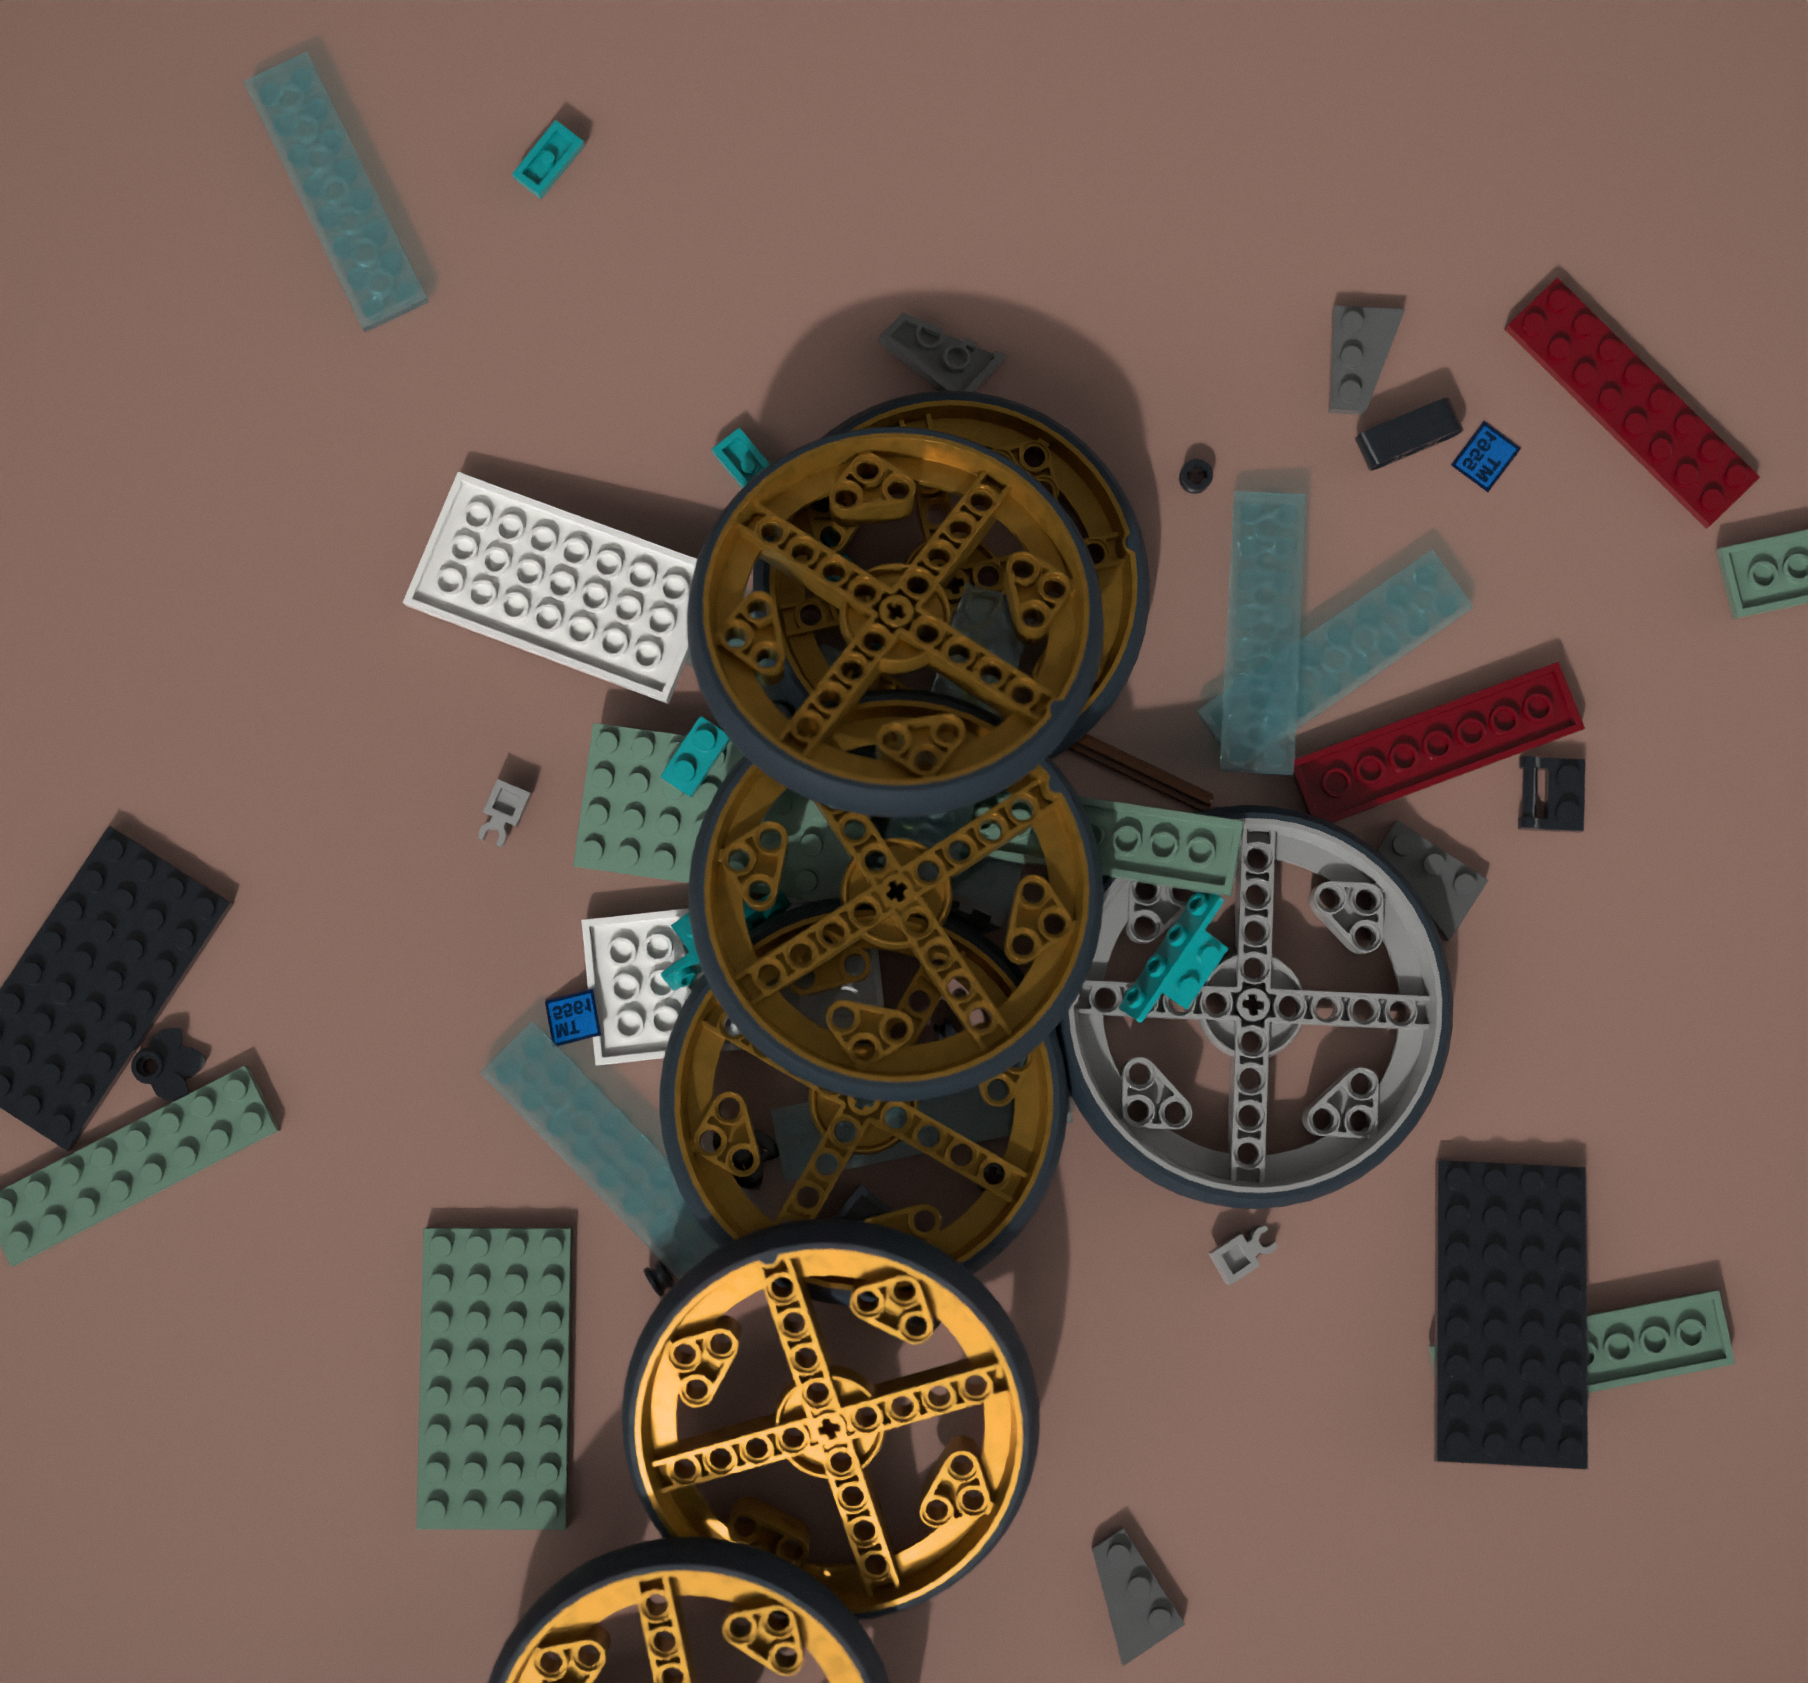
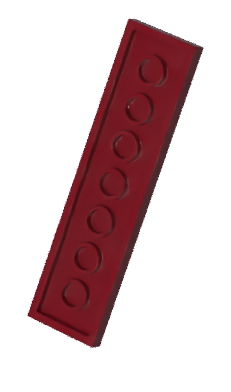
M1558 277L1505 328L1706 529L1760 478Z
M1556 662L1288 762L1307 814L1335 823L1585 729V726L1560 664Z

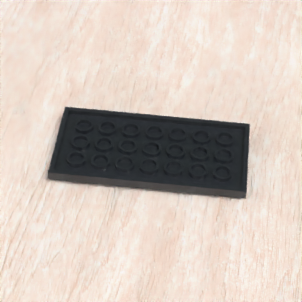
M109 826L0 989V1108L61 1148L71 1151L222 923L233 903L119 830Z
M1435 1161L1434 1461L1588 1470L1586 1167Z

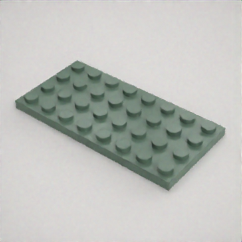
M593 723L573 867L689 883L692 855L704 815L724 779L734 765L744 756L733 742H729L692 798L660 777L686 738V735ZM787 788L774 802L761 822L762 824L767 821H775L781 824L788 836V849L779 888L786 897L812 901L839 898L841 880L851 858L813 800ZM867 815L872 822L873 816ZM851 822L844 829L845 835L850 839H859L866 832L864 826L858 822ZM768 832L762 836L760 843L766 849H775L781 844L782 838L778 833ZM737 852L730 857L729 866L735 870L745 869L749 865L750 857L743 852ZM758 883L751 888L750 892L769 894L771 889L766 884Z
M423 1228L416 1529L566 1530L568 1519L572 1228Z

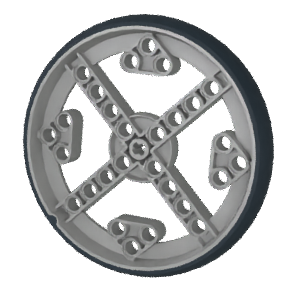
M1236 805L1193 812V814L1239 820L1245 823L1236 871L1234 953L1220 960L1187 1010L1184 1009L1182 1012L1173 1011L1168 1003L1169 998L1162 993L1145 1018L1198 1020L1208 1040L1220 1051L1230 1056L1227 1153L1197 1145L1169 1130L1181 1129L1188 1125L1192 1117V1108L1189 1102L1147 1058L1137 1057L1127 1060L1121 1067L1119 1074L1105 1035L1103 1016L1130 1017L1119 1009V1005L1123 1001L1128 989L1134 985V982L1104 981L1112 949L1124 926L1129 939L1134 943L1142 945L1156 939L1180 917L1187 907L1188 901L1180 902L1176 900L1172 894L1173 887L1151 884L1154 888V896L1151 900H1142L1137 896L1135 890L1138 882L1102 876L1104 892L1103 915L1096 953L1089 974L1076 1000L1062 1021L1055 1027L1064 1058L1068 1090L1078 1110L1094 1133L1115 1155L1150 1181L1178 1195L1207 1204L1246 1209L1285 1207L1308 1202L1353 1183L1381 1164L1402 1144L1418 1124L1431 1103L1442 1078L1449 1054L1453 1029V993L1445 950L1430 914L1408 880L1388 859L1370 844L1348 830L1319 817L1273 806ZM1250 850L1259 851L1263 855L1264 864L1262 868L1256 869L1248 864L1247 853ZM1275 860L1303 867L1328 880V882H1324L1311 890L1308 897L1309 907L1349 951L1359 955L1376 950L1383 940L1393 965L1398 995L1303 990L1299 979L1292 969L1282 960L1272 955ZM1249 886H1255L1261 890L1263 900L1260 905H1252L1246 899L1245 894ZM1324 889L1330 890L1335 896L1336 902L1332 909L1323 907L1319 901V894ZM1190 890V898H1191L1197 891ZM1359 891L1368 893L1372 899L1371 907L1367 911L1362 910L1356 904V895ZM1144 917L1151 921L1153 930L1150 936L1142 937L1136 933L1134 923L1137 918ZM1253 922L1260 926L1262 936L1258 942H1252L1245 936L1244 929L1247 923ZM1359 927L1365 928L1370 933L1371 941L1367 947L1360 946L1355 940V931ZM1247 959H1254L1260 965V975L1256 979L1249 978L1244 973L1243 965ZM1105 988L1113 994L1114 1001L1110 1008L1103 1009L1095 1003L1094 997L1098 989ZM1211 993L1219 995L1223 1000V1008L1218 1014L1209 1012L1205 1006V1000ZM1249 995L1252 996L1253 1002L1259 1003V1009L1253 1011V1016L1249 1015V1009L1243 1008L1242 1005L1243 1001L1249 1000ZM1283 997L1291 998L1296 1004V1011L1290 1018L1282 1015L1279 1010V1003ZM1321 998L1328 1000L1332 1005V1014L1327 1019L1321 1018L1316 1012V1004ZM1358 1000L1365 1002L1369 1008V1014L1363 1021L1358 1020L1352 1010L1353 1005ZM1394 1002H1399L1405 1008V1017L1401 1022L1394 1021L1390 1016L1389 1010ZM1302 1025L1397 1029L1391 1058L1379 1083L1377 1076L1370 1069L1364 1067L1350 1068L1343 1072L1305 1108L1301 1118L1305 1130L1310 1134L1324 1137L1294 1150L1265 1155L1268 1058L1288 1047L1298 1035ZM1247 1031L1254 1033L1258 1038V1047L1252 1053L1245 1051L1241 1046V1038ZM1135 1063L1145 1066L1148 1073L1147 1079L1140 1085L1133 1083L1129 1078V1069ZM1246 1068L1252 1069L1257 1075V1083L1250 1090L1245 1089L1239 1079L1240 1074ZM1357 1073L1364 1076L1367 1081L1366 1090L1360 1095L1353 1092L1350 1084L1351 1079ZM1134 1100L1141 1101L1146 1107L1145 1117L1137 1122L1130 1119L1127 1113L1129 1104ZM1171 1102H1177L1183 1110L1182 1118L1176 1123H1170L1164 1114L1165 1107ZM1249 1105L1255 1110L1256 1119L1252 1125L1246 1127L1239 1121L1238 1114L1242 1107ZM1319 1109L1325 1110L1329 1115V1124L1322 1130L1317 1129L1312 1120L1313 1114ZM1357 1110L1362 1112L1366 1118V1124L1360 1131L1353 1130L1349 1121L1352 1113ZM1248 1142L1254 1147L1255 1156L1251 1162L1244 1164L1239 1160L1237 1151L1241 1144Z

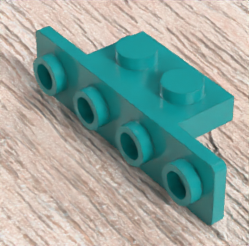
M780 888L775 904L766 911H755L749 908L743 901L747 932L770 918L786 912L791 906V903ZM770 893L758 902L766 900L770 896ZM689 912L671 925L689 953L660 974L670 988L675 991L690 985L697 975L702 972L694 945Z
M1197 891L1189 899L1185 910L1176 923L1168 930L1165 939L1155 954L1147 961L1144 970L1134 985L1126 992L1123 1001L1119 1005L1121 1011L1138 1022H1143L1162 993L1187 1010L1229 949L1205 931L1224 903L1223 897L1218 894Z

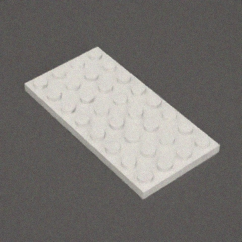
M457 472L403 600V604L669 704L690 653L687 639V606L690 584L697 559Z
M787 897L791 906L786 911L816 901ZM689 908L581 920L588 990L593 989L601 1031V1036L593 1037L596 1066L664 1058L669 1037L679 1012L693 987L704 974L702 970L690 985L679 988L676 991L672 990L660 975L664 970L689 953L671 927L673 923L689 912ZM823 937L827 943L833 944L831 940ZM863 949L868 953L872 967L869 976L860 983L807 997L796 995L788 986L780 991V994L802 1015L827 1030L829 1028L826 1023V1013L828 1008L839 1000H848L884 1008L878 949ZM859 956L849 957L844 964L846 972L853 976L861 974L866 967L864 960ZM809 972L795 981L794 984L800 989H808L814 984L815 976L812 972ZM780 975L774 978L766 986L775 985L779 981ZM839 1009L832 1016L833 1024L840 1029H846L853 1024L854 1015L848 1009ZM728 1018L725 1023L726 1032L732 1036L741 1034V1031ZM725 1040L721 1052L743 1050L730 1041Z

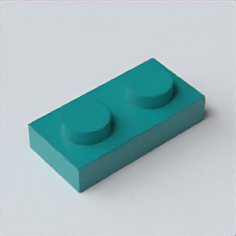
M555 120L512 173L514 180L542 200L585 147L584 141Z
M700 716L660 777L687 796L693 798L730 742V739L721 728Z

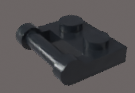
M1537 756L1519 757V769H1523L1522 817L1518 818V829L1583 832L1585 759L1541 758ZM1537 770H1545L1544 819L1536 818Z

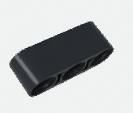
M1446 397L1372 427L1357 435L1355 440L1369 471H1373L1449 440L1463 432L1464 429L1450 398Z

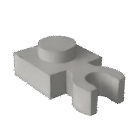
M497 779L483 810V813L492 816L490 822L482 825L478 838L485 841L487 834L491 830H497L499 838L496 846L503 848L508 840L507 825L519 826L532 794Z
M1266 1226L1254 1227L1249 1232L1247 1240H1245L1242 1233L1235 1234L1208 1252L1226 1285H1232L1261 1266L1255 1257L1256 1255L1270 1254L1278 1247L1276 1242H1270L1264 1247L1259 1242L1260 1235L1268 1230Z

